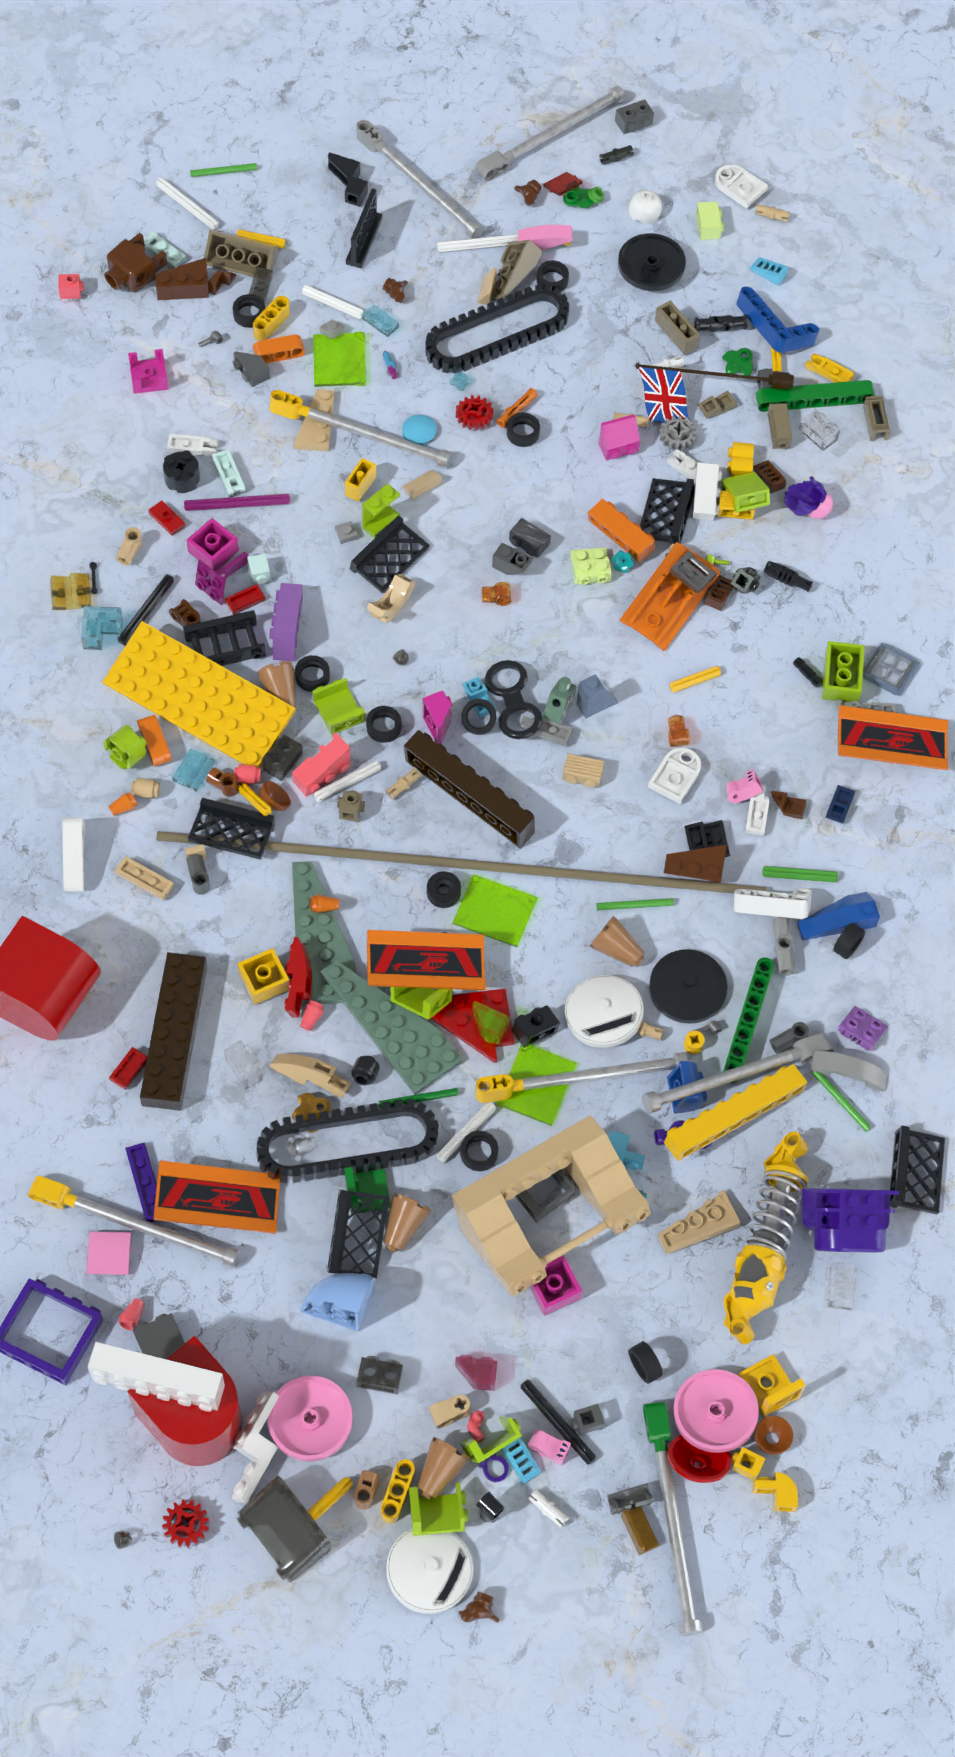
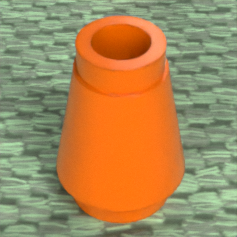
M125 792L108 807L113 816L135 809L134 807L138 804L131 792L127 794Z
M318 894L310 898L311 912L322 913L339 909L338 898Z

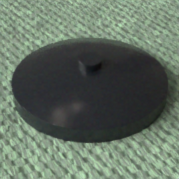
M655 233L640 234L632 237L621 247L618 256V268L622 277L632 286L646 291H660L674 286L682 278L686 266V257L679 244L667 236Z
M677 950L665 955L654 966L650 976L649 992L654 1005L663 1015L680 1023L692 1024L708 1020L721 1009L727 995V979L722 967L712 957L697 950Z

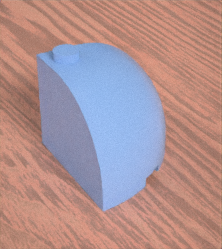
M340 1273L326 1277L309 1291L300 1312L359 1331L375 1289V1278L365 1273Z

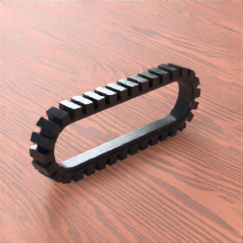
M541 284L535 285L534 291L529 286L524 289V294L521 290L515 292V298L510 294L506 296L505 301L503 298L497 299L496 306L493 301L488 303L487 310L484 306H480L477 308V313L474 309L468 311V317L463 313L458 315V321L455 317L450 318L449 325L446 321L439 323V328L434 326L431 329V333L428 332L426 336L425 355L429 364L433 363V367L437 370L442 367V372L449 373L450 368L453 374L459 373L460 367L465 372L470 370V363L475 368L480 365V359L483 364L489 362V355L494 360L499 358V352L502 356L508 354V348L511 352L518 350V344L521 348L526 347L527 340L530 344L536 342L537 337L539 340L545 339L546 332L549 337L555 335V330L560 332L568 322V298L565 294L561 295V290L555 288L552 292V286L546 285L545 289H542ZM537 301L550 302L558 310L556 316L461 356L447 357L441 354L436 347L445 338Z
M402 1099L394 1100L393 1108L390 1107L389 1101L382 1102L380 1110H378L377 1103L369 1105V1111L367 1112L365 1105L357 1106L355 1114L352 1107H347L342 1116L340 1109L332 1110V1117L328 1116V1111L320 1112L319 1119H316L315 1113H309L307 1121H304L303 1115H296L294 1123H291L290 1117H283L281 1126L275 1120L270 1123V1129L265 1127L261 1131V1137L259 1136L257 1141L256 1157L257 1162H260V1168L263 1173L268 1171V1177L273 1180L279 1174V1182L287 1183L288 1176H292L293 1183L301 1182V1175L303 1174L306 1181H311L315 1172H317L318 1179L326 1178L328 1170L330 1171V1176L335 1177L338 1176L340 1168H342L344 1175V1168L353 1166L355 1173L363 1172L365 1164H367L368 1171L376 1170L377 1162H379L380 1169L388 1168L390 1160L393 1167H398L401 1165L402 1158H404L405 1165L413 1164L414 1156L419 1162L425 1159L426 1154H431L437 1142L439 1125L438 1121L434 1120L435 1114L431 1109L426 1112L427 1106L421 1102L416 1108L414 1107L415 1100L410 1099L407 1100L406 1106H403ZM395 1117H413L421 1122L425 1129L424 1139L418 1145L301 1165L283 1166L272 1159L269 1152L271 1143L277 1137Z

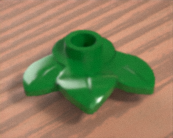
M576 182L567 187V192L563 197L564 204L570 207L589 208L594 205V202L588 195L590 189H579V185Z
M748 348L728 351L722 357L727 362L726 373L735 374L740 371L741 375L750 376L753 371L751 362L753 354Z

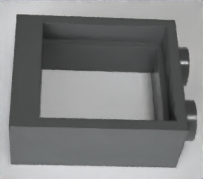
M563 1169L553 1173L552 1176L565 1192L544 1208H540L527 1190L515 1196L536 1223L575 1195L576 1185L570 1177L564 1175Z

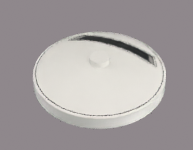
M610 975L595 976L581 982L572 990L565 1005V1018L570 1032L582 1043L597 1048L614 1047L629 1040L640 1028L644 1016L642 998L637 989L628 981Z
M411 1528L395 1541L386 1562V1577L394 1596L407 1608L424 1614L441 1613L458 1604L469 1589L473 1576V1563L470 1552L462 1539L454 1532L413 1536Z

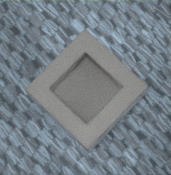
M332 319L320 327V332L334 339L345 332V327Z
M352 521L335 526L340 544L358 539Z

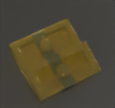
M70 573L69 577L51 575L52 610H72L91 606L89 574Z

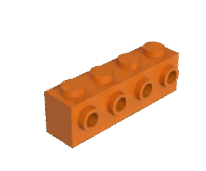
M602 498L588 511L589 522L623 550L629 552L639 563L655 550V540L652 535L643 532L637 523H632L625 513L616 510L610 501L607 502Z

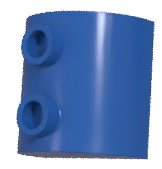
M680 1061L667 1076L669 1090L703 1079V1073L698 1072L696 1063L690 1061ZM706 1091L673 1101L674 1114L691 1112L702 1107L707 1100Z

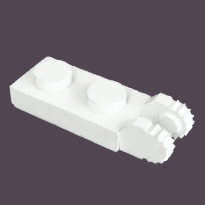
M169 434L167 452L175 453L187 450L192 455L212 457V454L217 453L214 448L218 447V441L201 436Z
M674 450V457H668L667 463L685 477L694 479L695 482L696 468L699 462L686 456L680 450Z

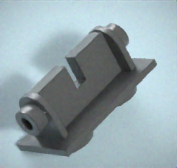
M648 1483L607 1495L611 1515L620 1514L625 1509L631 1510L639 1506H649L654 1502Z

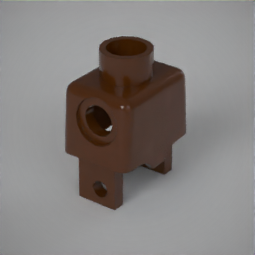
M141 233L129 241L124 239L107 254L108 271L104 273L105 279L115 290L124 285L131 292L135 293L155 280V274L167 265L166 253L162 250L152 259L145 254L144 237Z

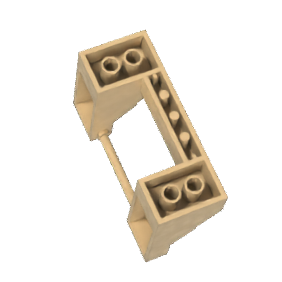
M591 1115L451 1195L461 1232L511 1297L524 1292L525 1289L533 1284L541 1282L547 1277L545 1268L548 1263L607 1228L609 1230L612 1229L618 1235L651 1215L649 1202L634 1186L607 1134ZM560 1169H564L565 1174L574 1181L576 1187L603 1218V1222L546 1256L538 1257L531 1249L506 1201L514 1198L524 1190L530 1189L543 1179H547Z

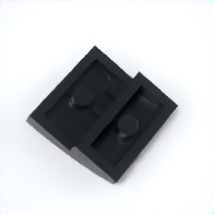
M723 820L707 824L701 821L684 826L689 850L727 845L725 857L731 856Z

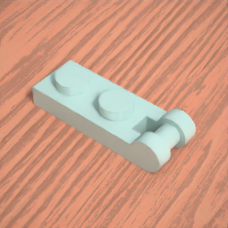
M151 231L148 237L144 238V248L154 256L163 250L166 253L167 265L171 268L178 267L186 261V255L160 238L155 231Z
M229 449L212 454L213 462L225 486L228 497L233 496L236 492H245V485Z

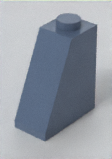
M596 674L579 682L576 705L585 718L618 703L610 689Z

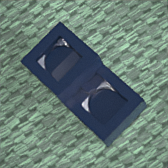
M837 785L825 818L843 824L855 791Z

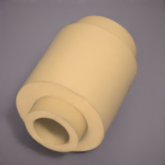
M137 778L136 781L132 782L131 792H134V796L151 799L153 797L158 798L159 782L144 778Z

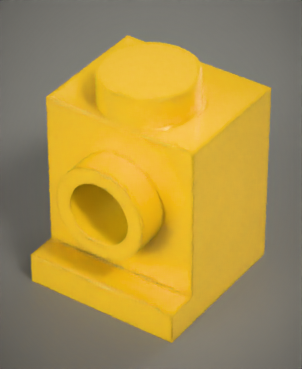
M742 1447L740 1453L735 1451L731 1463L734 1466L732 1470L754 1482L766 1458ZM747 1462L749 1468L743 1466L742 1463Z

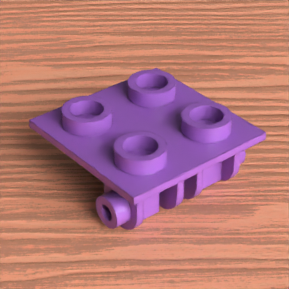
M854 1006L839 1025L838 1031L848 1039L852 1034L850 1041L856 1037L855 1044H858L861 1040L859 1046L863 1047L866 1051L868 1049L872 1051L875 1043L888 1026L867 1014L864 1010Z

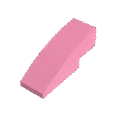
M541 225L518 230V241L530 240L543 251L573 241L572 226Z

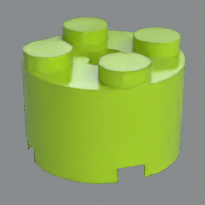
M127 724L104 740L105 751L109 749L111 753L110 759L123 770L125 768L129 770L146 756L145 746L147 743L145 739L133 732V729Z

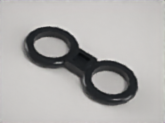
M512 660L499 661L493 664L487 670L484 679L488 691L495 696L503 697L506 709L499 718V728L504 735L512 739L520 740L533 736L540 729L543 719L538 707L523 700L521 690L525 687L528 680L526 669L522 664ZM502 669H514L520 674L519 681L510 688H498L492 683L493 676ZM525 710L534 715L533 725L526 730L515 731L507 726L508 717L516 711Z

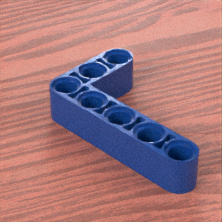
M747 286L741 288L736 305L743 314L747 315L748 320L775 351L785 353L811 347L815 344L820 331L817 325L807 323L786 328L754 289Z

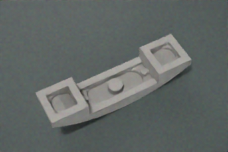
M813 1051L811 1070L827 1075L835 1073L864 1082L866 1087L882 1092L885 1091L887 1072L880 1067L849 1055L828 1051Z

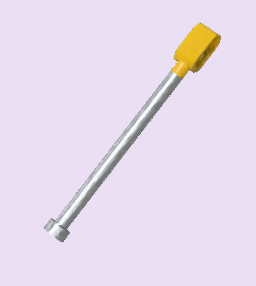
M281 390L271 392L269 410L272 413L289 419H298L304 416L436 461L439 467L446 469L448 466L451 451L442 449L440 452L302 405V398Z
M685 1052L674 1053L673 1058L515 1080L507 1074L481 1077L476 1081L475 1098L481 1103L508 1100L511 1098L512 1093L516 1091L673 1070L680 1061H687V1056Z
M42 1176L35 1177L27 1194L31 1199L54 1208L63 1209L64 1205L220 1260L223 1262L222 1266L229 1269H234L239 1257L240 1250L229 1246L226 1250L70 1193L71 1189L68 1186Z

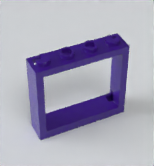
M29 1278L0 1326V1353L66 1386L104 1321L101 1311L94 1306L88 1308L82 1305L83 1302L76 1297L70 1299L64 1296L65 1293L57 1288L52 1290L46 1287L47 1284L39 1279L34 1281ZM32 1290L91 1318L89 1325L62 1370L3 1340Z

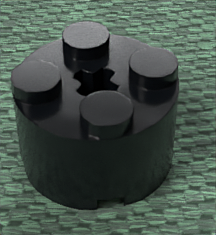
M185 450L172 453L164 458L163 472L166 486L170 490H176L177 493H187L194 490L200 481L199 464L195 456L190 451Z

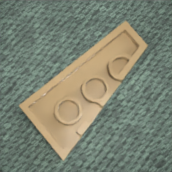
M317 389L310 407L333 415L335 390ZM305 417L294 442V449L329 451L331 426Z
M722 1190L718 1193V1196L712 1200H707L703 1203V1206L688 1213L687 1217L681 1221L678 1220L660 1232L658 1240L667 1255L741 1227V1222L725 1191Z

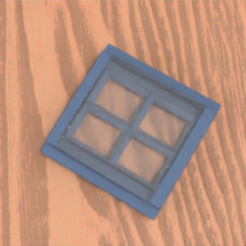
M881 642L864 668L863 678L899 696L920 662Z

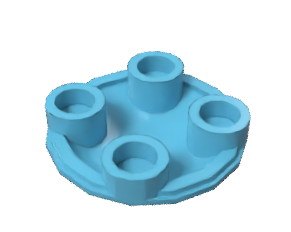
M421 414L413 415L403 423V437L411 442L425 446L436 435V423L428 416Z

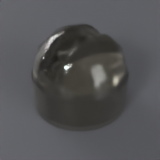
M401 649L393 656V660L398 665L403 666L408 663L409 656L404 649Z
M126 1530L115 1532L114 1543L118 1549L126 1548L132 1543L130 1532Z

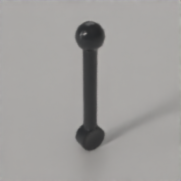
M91 562L89 564L90 569L92 570L91 593L97 594L98 589L96 588L95 569L97 568V564L95 562Z

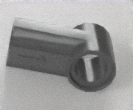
M192 854L186 858L193 890L195 893L203 895L210 889L209 876L203 856Z
M796 1022L792 1028L770 1039L772 1049L778 1054L793 1048L794 1043L808 1037L809 1028L803 1022ZM801 1031L804 1035L798 1036L795 1032Z

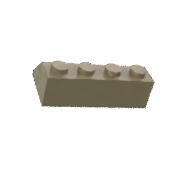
M213 229L209 230L204 258H206L207 265L268 281L276 263L279 246Z

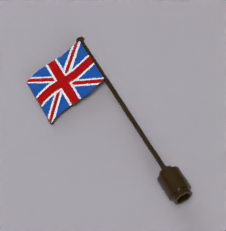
M639 362L635 365L636 369L640 371L644 386L647 415L650 422L665 423V420H671L672 416L675 419L681 416L682 420L687 417V422H690L681 372L768 381L771 389L779 390L792 389L794 383V375H790L788 372L773 371L767 378L642 365Z

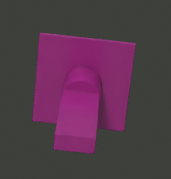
M243 552L215 571L199 559L195 585L209 595L212 600L222 605L226 578L248 563L247 557L249 554Z

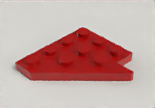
M505 988L452 995V1001L431 1018V1020L493 1063H497L495 1047L514 1045Z

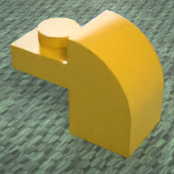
M776 1472L773 1480H770L769 1477H759L758 1480H754L752 1493L774 1494V1511L795 1512L797 1510L798 1491L795 1483L789 1476Z

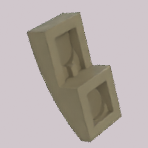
M729 391L716 398L711 396L697 404L706 419L721 415L737 407V403Z

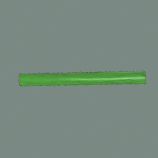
M257 163L190 170L191 177L251 171L257 170Z
M673 898L596 903V908L598 911L673 906L674 902Z
M817 1071L812 1073L865 1132L871 1129L870 1124L822 1073Z

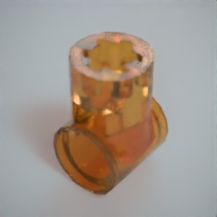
M499 582L495 586H485L481 589L482 603L495 602L499 606H506L512 601L510 584L507 582Z
M674 715L668 718L670 747L689 745L690 735L689 730L685 729L684 717L682 715Z

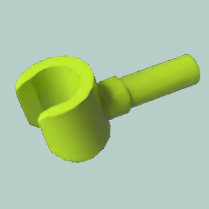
M707 555L705 559L712 565H729V561L715 559L713 555Z

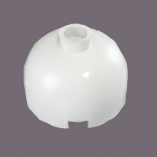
M641 190L631 198L629 215L634 221L637 219L641 221V224H651L659 219L662 213V202L655 192Z

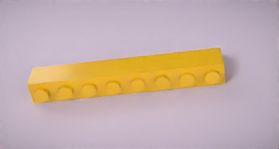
M794 1064L789 1067L783 1066L776 1074L765 1076L760 1083H752L744 1092H736L726 1102L722 1100L713 1109L702 1111L699 1117L695 1119L689 1118L681 1127L671 1128L667 1132L664 1144L675 1159L680 1161L801 1093L808 1082Z

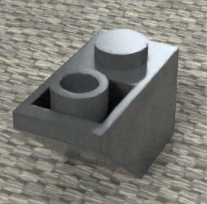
M237 351L233 353L235 369L242 373L244 381L249 382L252 387L270 379L269 366L260 355Z
M501 543L493 554L492 568L506 575L521 574L526 571L533 558Z

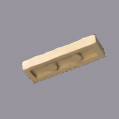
M126 856L115 869L116 875L163 901L174 887L172 881Z

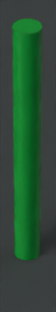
M452 1088L380 1100L379 1108L381 1109L382 1102L389 1101L390 1107H393L394 1100L402 1099V1103L405 1105L408 1099L415 1100V1103L458 1096V1089Z

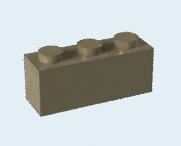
M670 300L657 307L656 323L679 350L686 355L698 349L701 335Z

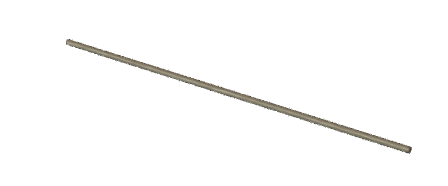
M157 831V841L197 844L188 841L189 834ZM194 835V836L201 838V837H204L205 835ZM215 836L212 838L214 842L218 843L224 840L223 837ZM240 839L230 842L233 847L243 845ZM244 839L246 843L252 841L249 839ZM268 841L265 851L732 894L737 889L766 891V887L270 841ZM257 843L250 846L249 849L260 850V847Z

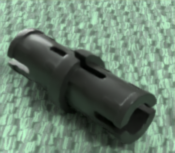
M631 145L620 149L614 148L610 152L600 154L599 158H602L600 162L604 165L633 156L634 152H631L633 148Z

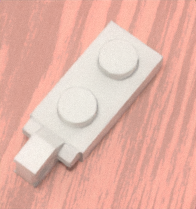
M762 785L763 792L750 798L745 833L764 836L770 800L769 797L764 796L766 786Z

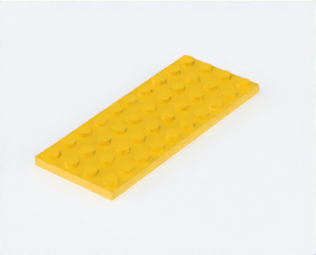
M141 621L102 681L105 686L237 762L246 765H256L257 768L262 766L296 712L295 707Z

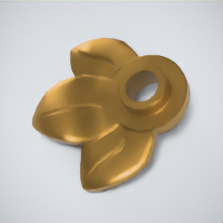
M311 1093L301 1094L297 1097L301 1105L294 1110L292 1119L295 1120L296 1115H303L304 1121H307L309 1113H315L316 1119H319L320 1112L328 1111V1114L330 1113L331 1105L325 1098H316ZM319 1104L324 1105L322 1111L317 1110Z

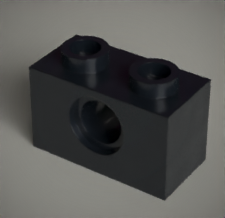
M546 1005L542 1008L537 1007L533 1009L529 1014L519 1015L514 1020L511 1031L521 1045L526 1048L556 1034L560 1022L549 1006Z

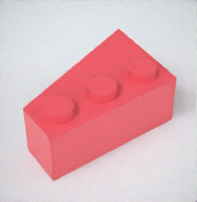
M336 732L332 735L334 739L326 746L322 744L318 748L320 752L312 759L309 756L292 772V782L306 797L311 793L314 794L324 784L332 782L338 774L346 772L351 766L350 747Z

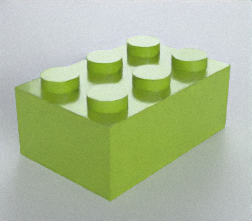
M828 641L824 656L823 700L859 701L862 693L865 645Z

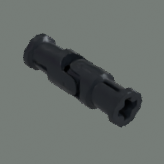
M746 314L734 317L732 315L709 316V318L701 319L695 317L694 328L698 332L705 330L710 332L732 331L737 328L745 330L748 325Z

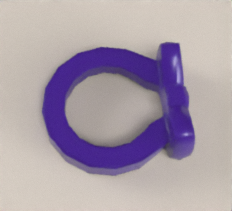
M496 1453L478 1465L480 1469L483 1468L485 1477L491 1482H501L508 1475L509 1467L507 1462L502 1457L496 1456ZM490 1460L503 1464L504 1473L500 1477H492L489 1474L487 1463Z

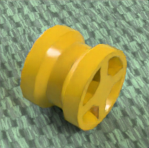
M699 1031L687 1033L684 1041V1049L687 1053L696 1055L702 1051L705 1042L703 1034Z

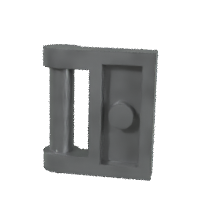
M688 551L670 569V572L698 594L716 577L717 572L711 571L695 558L691 551Z

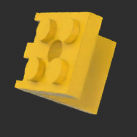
M774 1354L737 1374L754 1391L758 1401L759 1413L763 1419L770 1413L784 1408L786 1404L794 1400L797 1401L806 1386L802 1378L791 1383ZM768 1378L771 1380L772 1386L769 1388L763 1387L760 1380Z

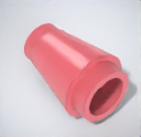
M310 1000L309 1004L305 1006L300 1027L311 1031L324 1013V1006Z
M134 1298L119 1316V1325L126 1330L133 1331L138 1326L145 1303L140 1299Z

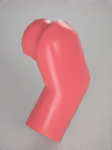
M476 1410L470 1415L467 1429L477 1444L486 1438L480 1430L484 1419V1413L480 1410Z

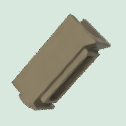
M883 396L866 397L863 409L870 441H874L876 433L883 432L884 440H888L890 428ZM873 409H878L881 424H876Z
M787 403L769 404L767 416L773 444L772 448H790L792 433Z

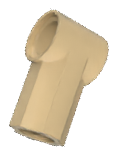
M132 527L125 532V539L116 555V560L123 565H131L137 550L142 547L141 531L138 528Z

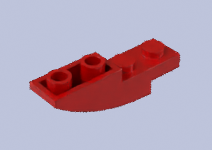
M294 937L289 949V961L285 966L286 973L292 980L289 982V994L285 1000L284 1007L291 1017L299 1018L302 1001L310 1000L312 967L305 945L298 937Z

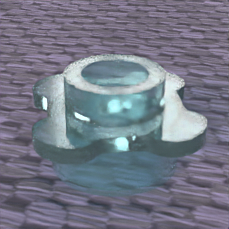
M457 372L450 379V384L456 386L459 391L464 390V387L471 382L470 378H467L463 372Z

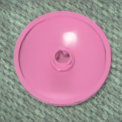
M711 1369L698 1372L681 1385L675 1397L674 1420L680 1434L691 1445L703 1451L721 1453L740 1447L751 1437L758 1422L759 1407L754 1391L744 1379L729 1371Z
M302 1376L287 1382L276 1392L279 1398L270 1412L267 1422L273 1442L284 1454L296 1460L313 1462L330 1457L345 1444L351 1432L353 1415L347 1395L337 1384L320 1376Z

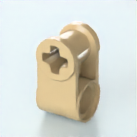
M456 1395L445 1401L437 1402L428 1408L436 1428L446 1427L455 1421L467 1417L471 1410L470 1401L465 1395ZM461 1403L464 1409L461 1410L457 1404Z

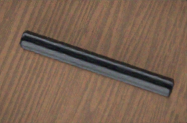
M166 574L118 637L120 644L125 646L141 621H145L174 582L172 576Z
M528 1379L521 1384L523 1392L564 1439L571 1443V1447L585 1463L591 1464L596 1459V1455L534 1384Z

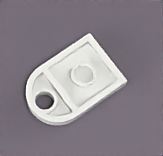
M725 165L716 172V187L746 209L768 189L766 183L737 165ZM722 174H728L729 176L724 177Z
M687 748L671 750L661 762L647 787L681 804L700 773V758L694 751ZM689 756L691 761L685 762L682 760V757Z

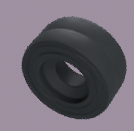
M446 871L437 872L427 882V897L436 907H452L460 899L461 883L453 873ZM441 886H446L449 888V892L443 894L438 889Z
M850 923L837 939L833 951L844 959H848L862 942L865 930L855 923Z

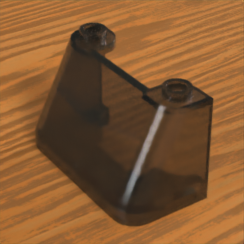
M279 1475L273 1478L237 1512L239 1516L236 1518L243 1529L247 1527L249 1530H252L275 1560L278 1566L276 1569L277 1574L282 1580L287 1579L289 1583L331 1551V1544L327 1536Z

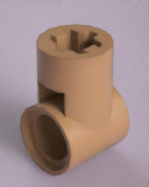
M367 1470L361 1471L357 1488L354 1492V1503L357 1508L366 1510L372 1506L380 1478L378 1474ZM360 1494H367L370 1498L367 1501H361L358 1499V1496Z

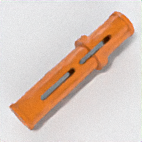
M529 388L512 406L506 408L505 413L496 420L497 424L501 428H505L511 416L520 413L538 396L536 390Z

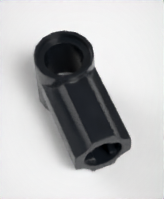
M490 1491L476 1504L481 1510L480 1518L485 1523H494L505 1508Z

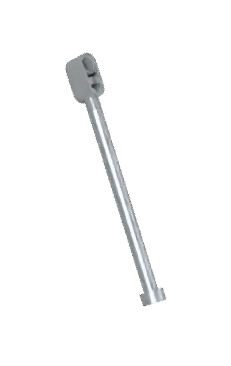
M618 85L612 87L604 97L504 154H501L499 151L491 153L477 162L475 170L486 181L492 180L509 168L510 161L611 103L618 104L625 99L622 88Z
M360 120L357 123V139L369 151L380 152L462 225L466 229V235L471 239L479 238L482 235L484 227L478 221L472 222L382 141V133L368 120Z
M821 1032L797 1041L793 1044V1049L659 1094L655 1091L643 1094L642 1103L648 1113L659 1111L661 1105L800 1059L802 1064L812 1062L813 1051L815 1050L833 1052L834 1049L826 1034Z

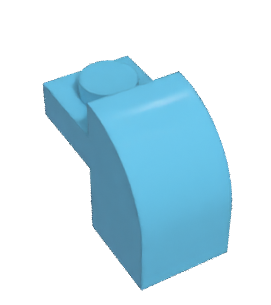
M611 1130L609 1140L623 1165H626L631 1170H642L645 1155L627 1151L630 1135Z

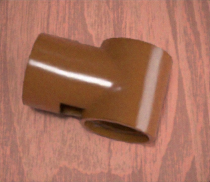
M215 767L209 771L206 778L207 783L220 789L228 797L234 796L238 792L237 779L234 774L224 773Z

